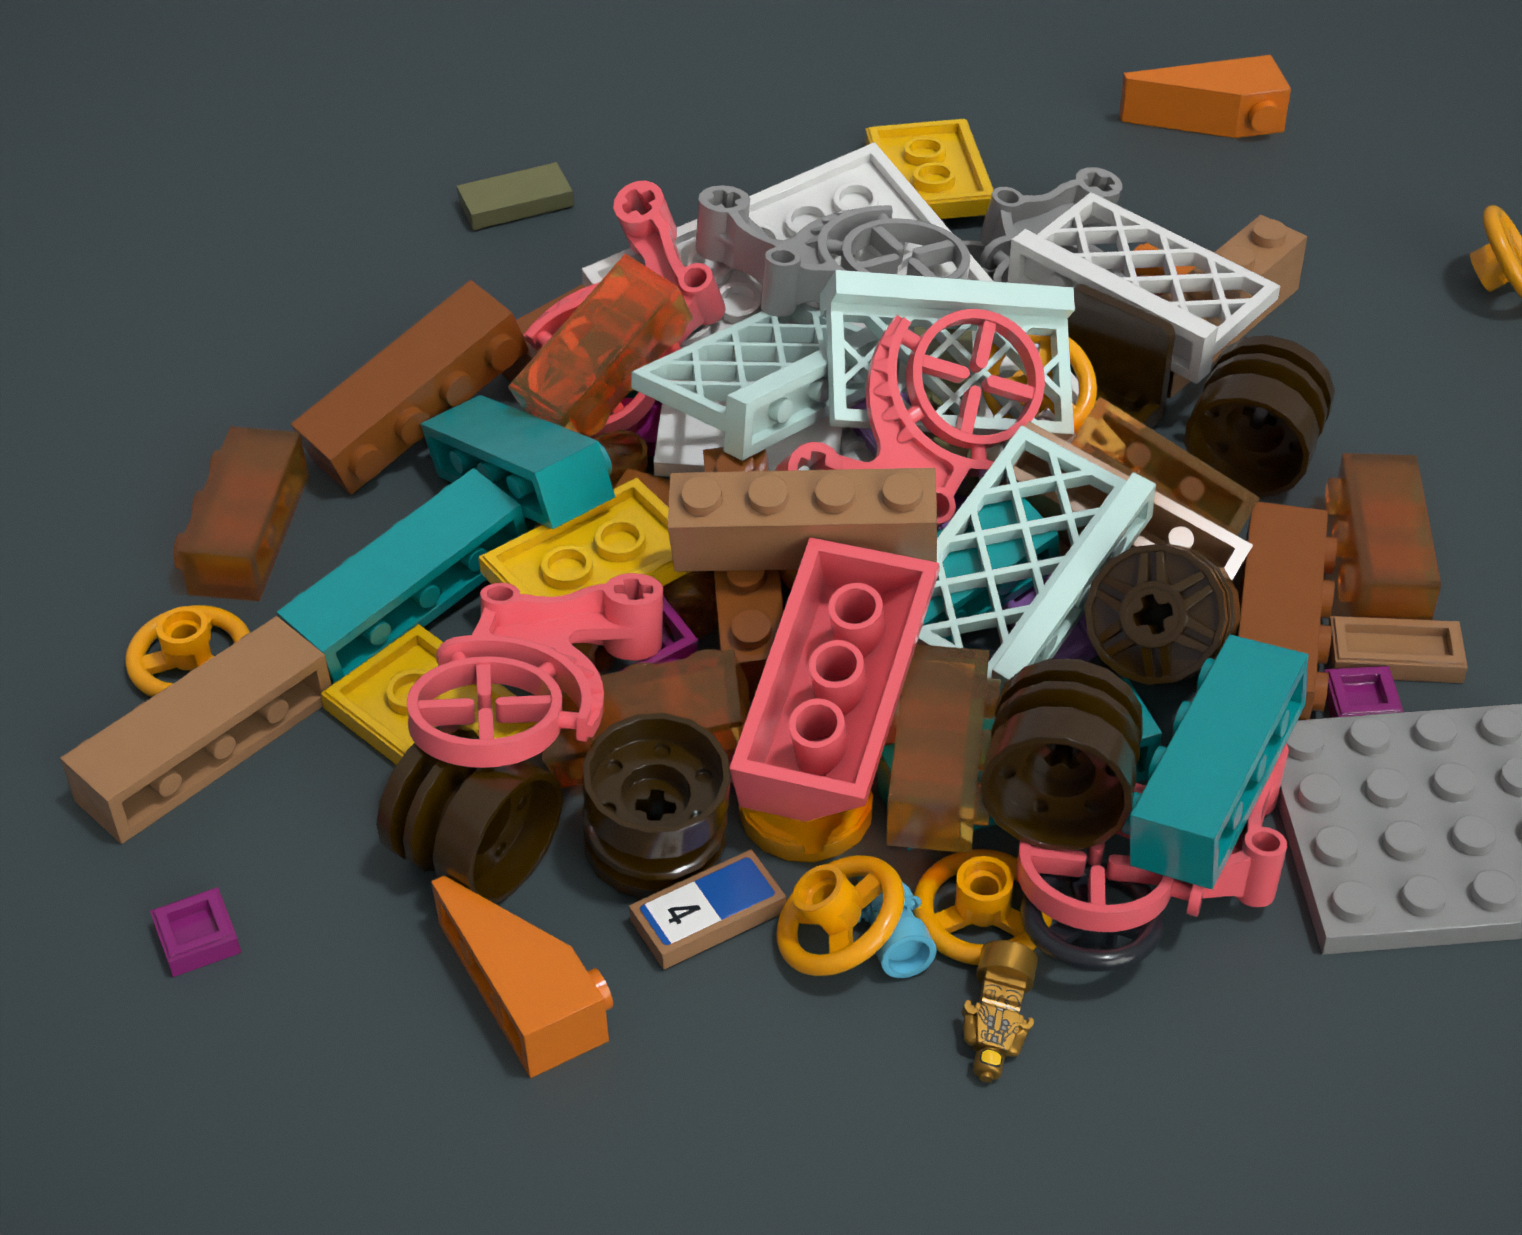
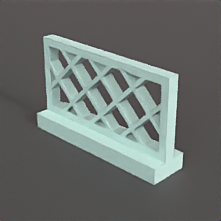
M835 270L820 293V316L825 317L827 323L830 426L871 429L867 410L847 409L846 385L857 374L867 382L869 363L876 346L866 356L862 357L844 339V322L864 323L880 339L888 327L887 325L897 315L911 322L910 326L924 327L927 330L936 321L950 313L965 309H983L1009 318L1028 335L1050 336L1052 360L1044 367V394L1054 403L1055 421H1043L1033 418L1031 422L1062 440H1069L1074 435L1067 318L1075 311L1073 287ZM973 324L955 325L937 333L934 338L941 345L930 355L939 358L947 350L962 366L969 369L972 377L954 393L940 378L922 373L923 383L944 403L936 412L943 420L955 428L962 402L960 397L977 381L981 384L983 380L991 376L988 370L1004 355L1027 376L1018 352L1009 341L997 332H994L992 342L999 350L988 360V364L978 373L972 372L969 368L972 355L957 340L967 330L977 331L978 325ZM946 329H956V331L951 335ZM901 344L898 358L907 366L911 349ZM845 361L852 367L846 374ZM1051 369L1053 381L1046 375ZM906 379L898 385L900 394L906 389ZM991 394L1003 408L994 417H978L976 415L973 434L991 435L1007 430L1018 419L1024 407L1018 401ZM902 398L905 408H911V406ZM950 409L955 415H944V413ZM1009 412L1015 419L1003 417ZM921 421L915 423L922 432H930Z
M805 303L796 306L795 312L788 316L777 317L761 311L632 371L631 388L725 432L723 452L743 461L829 416L826 318L820 316L819 309ZM790 321H793V322H795V323H797V324H786V323H788V322H790ZM844 322V339L862 357L866 356L878 344L880 339L868 327L861 328L850 322ZM897 358V380H898V379H899V369H900V359H899V358ZM845 361L846 374L852 367ZM859 374L846 385V406L866 397L867 382ZM668 380H691V381H668ZM703 381H736V382H703ZM716 402H726V406H722Z
M1021 425L937 538V562L939 563L940 571L932 597H942L947 621L923 625L916 646L991 688L992 700L997 702L1005 683L1022 668L1054 657L1085 613V605L1092 581L1110 559L1130 549L1152 518L1156 484L1134 472L1126 481ZM1026 450L1047 461L1052 476L1017 483L1013 466ZM1006 477L1007 485L999 486ZM1090 484L1108 494L1099 508L1072 513L1066 489ZM1056 491L1063 515L1027 521L1021 498ZM1012 500L1018 523L982 530L978 513L984 505ZM971 524L973 532L964 534V532ZM1086 526L1079 535L1077 527ZM1054 530L1056 532L1067 530L1071 548L1066 555L1038 561L1031 535ZM1022 538L1028 563L992 570L986 545ZM977 547L983 572L946 579L942 562L950 552ZM1051 574L1049 579L1044 584L1042 576ZM1032 578L1036 597L1031 604L1002 610L996 585ZM987 587L993 612L956 619L950 593ZM1016 623L1008 634L1006 625ZM997 627L1001 646L988 663L963 649L960 634ZM951 636L953 643L947 641L942 637Z

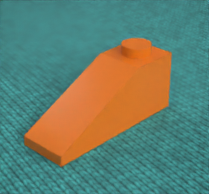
M1271 55L1127 72L1123 74L1119 117L1122 122L1231 138L1279 133L1285 130L1291 87Z
M442 876L431 881L439 925L530 1079L609 1042L606 1011L613 1008V999L604 977L597 968L587 971L572 946L450 878Z

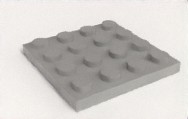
M1522 704L1297 721L1286 743L1289 752L1277 804L1322 955L1522 939Z

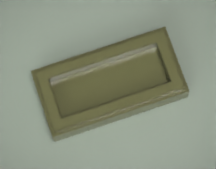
M557 162L457 185L458 200L473 230L574 206L573 191Z

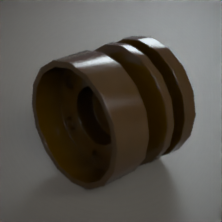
M1271 335L1245 337L1226 346L1214 362L1210 376L1204 384L1203 393L1198 398L1186 424L1184 444L1190 461L1207 480L1225 491L1239 495L1270 497L1294 488L1308 470L1316 450L1317 440L1324 430L1325 422L1332 409L1335 389L1328 369L1314 353L1296 342Z
M1174 544L1135 546L1110 559L1092 581L1085 605L1087 635L1100 659L1120 676L1147 685L1178 682L1199 675L1207 658L1216 659L1229 634L1236 636L1241 620L1238 591L1225 568L1205 552ZM1152 597H1155L1158 604L1170 603L1173 615L1164 619L1163 622L1165 631H1162L1159 624H1147L1144 613L1153 609Z
M1048 659L1022 668L1005 683L997 701L995 720L991 729L992 740L986 752L980 781L983 804L998 826L1020 841L1047 850L1072 851L1102 844L1123 828L1133 806L1137 778L1136 764L1140 756V742L1143 734L1142 706L1131 687L1109 669L1080 659Z
M636 714L611 724L591 743L583 762V836L585 857L597 877L619 893L644 899L720 864L726 848L727 809L729 806L731 777L728 755L714 734L691 719L672 714Z
M465 725L435 727L453 736L479 739L476 732ZM414 743L405 752L391 773L381 796L376 822L379 839L391 852L403 859H409L424 872L435 871L438 878L446 876L497 904L514 894L533 874L547 853L560 820L563 805L561 784L551 773L527 760L500 767H465L438 760L425 753Z

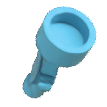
M864 876L857 877L859 882L864 878ZM903 882L904 906L901 918L893 934L876 952L885 973L894 978H908L923 972L931 965L937 951L926 925L912 913V910L921 905V899L913 896L910 888ZM883 892L861 910L858 923H860L861 918H865V921H870L871 925L873 924L882 906Z

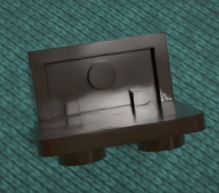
M1077 284L1073 288L1075 311L1067 318L1068 337L1074 340L1089 358L1097 381L1096 402L1129 439L1128 453L1164 417L1175 330L1169 322L1089 286ZM1070 364V370L1072 374L1077 378L1076 373Z

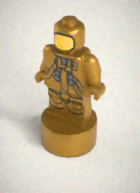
M994 940L982 946L976 977L980 984H982L979 1003L972 1006L971 1001L966 1000L961 1010L962 1016H964V1041L968 1045L973 1046V1050L976 1052L973 1072L983 1082H992V1080L1001 1077L1004 1059L1006 1056L1015 1057L1020 1054L1027 1034L1034 1024L1033 1018L1024 1020L1023 1015H1019L1023 994L1033 988L1038 956L1029 947L1014 941Z

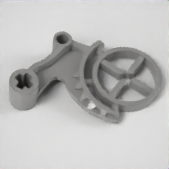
M1086 167L1076 173L1074 180L1062 183L1054 190L1043 195H1022L1019 191L1010 187L994 189L979 237L980 242L986 246L980 256V264L987 270L996 269L992 279L994 282L1007 281L1011 239L1024 229L1038 234L1090 192L1117 205L1122 192V182L1116 175L1105 169ZM1092 215L1082 222L1083 228L1110 226V224ZM1093 244L1088 245L1090 253L1104 252ZM1077 245L1060 246L1072 253H1078ZM1106 269L1119 277H1125L1123 269Z
M719 185L706 188L699 194L695 245L697 253L707 260L723 262L732 269L745 272L755 278L762 285L761 308L765 313L772 316H788L794 313L796 306L800 304L820 301V293L835 270L898 274V266L902 264L904 246L900 242L923 245L913 249L912 258L908 260L906 275L937 277L927 267L952 261L957 270L944 278L968 280L970 253L961 239L948 230L934 224L912 219L892 218L893 209L891 205L869 206L833 213L809 223L790 239L777 240L769 237L749 217L750 197L743 190L732 186ZM870 245L883 255L857 262L853 257L859 250ZM830 254L841 256L840 265L836 263Z

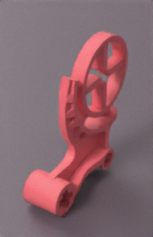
M635 181L626 185L616 195L613 206L630 248L640 255L645 262L643 271L632 278L596 283L569 294L547 309L523 334L525 341L536 350L541 348L531 369L530 389L534 402L546 421L595 440L615 436L631 428L649 412L656 400L638 392L635 398L624 407L604 378H598L595 381V386L613 414L601 419L588 421L563 417L559 415L560 412L589 395L592 389L586 377L579 376L545 397L547 377L561 355L569 350L588 378H593L596 376L597 370L580 342L603 336L627 339L633 343L600 364L606 379L613 380L646 358L649 364L682 349L680 345L701 324L710 325L718 322L724 316L726 310L724 300L710 267L703 263H693L686 267L682 264L680 253L675 244L677 227L661 188L649 181ZM622 318L635 320L651 327L668 344L654 349L648 336L639 327Z
M965 309L950 313L936 321L921 336L908 329L911 322L905 317L901 318L899 315L894 317L883 332L874 350L867 375L866 407L872 433L877 443L875 458L870 462H862L838 455L832 447L822 442H809L800 445L777 465L775 471L799 470L804 465L809 467V470L936 468L937 527L949 521L954 515L956 508L954 495L965 476L983 477L994 463V461L987 460L986 448H991L1008 441L1014 436L1021 425L1025 427L1028 421L1031 422L1037 414L1043 399L1045 388L1044 368L1035 344L1015 322L993 311ZM955 325H978L969 366L970 370L974 373L980 372L988 364L994 332L1003 336L1015 348L1024 364L1028 385L995 375L989 376L981 383V388L985 392L1025 403L1020 416L1011 427L991 435L973 434L981 397V389L975 385L963 394L956 428L943 420L934 410L924 390L922 373L955 383H961L970 375L969 369L965 366L925 355L928 345L937 333ZM901 344L911 349L906 368V388L912 405L909 409L905 408L897 380V358ZM921 421L931 433L951 445L971 449V458L962 457L943 449L929 439L915 423Z
M637 573L621 574L611 578L606 584L585 587L576 592L556 597L520 594L516 586L508 583L487 585L480 592L481 618L472 635L453 637L443 642L436 653L438 667L422 675L410 689L407 697V717L410 736L420 749L438 760L454 765L476 768L506 766L532 758L543 752L556 740L561 728L576 730V740L587 742L589 737L593 738L603 716L604 689L601 677L594 664L572 644L590 643L604 645L609 654L623 660L637 661L656 655L662 647L663 586L655 578ZM477 684L479 739L453 736L433 727L469 725L474 723V700L470 698H434L458 687ZM491 684L509 685L535 695L497 698L495 701L497 722L538 723L521 733L494 739ZM561 690L574 701L579 709V713L562 711Z
M1287 744L1273 768L1213 890L1130 866V856L1113 854L1108 858L1107 879L1158 886L1151 893L1138 900L1123 904L1105 905V869L1100 866L1105 847L1104 842L1088 847V863L1092 865L1088 881V903L1079 901L1051 887L1038 873L1081 877L1084 875L1087 859L1086 853L1077 850H1047L1020 841L1016 870L1021 889L1033 905L1052 919L1074 928L1094 932H1118L1142 926L1157 917L1165 909L1171 897L1188 901L1186 914L1198 917L1202 899L1234 896L1241 903L1250 907L1268 906L1276 896L1287 851V841L1280 832L1272 828L1262 827L1265 815L1270 814L1276 807L1289 752ZM1136 783L1135 792L1142 794L1146 785ZM1122 829L1116 833L1130 839V835L1124 834Z

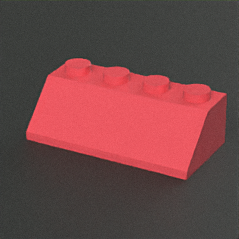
M809 538L729 768L740 807L800 821H809L866 805L940 571L938 562Z

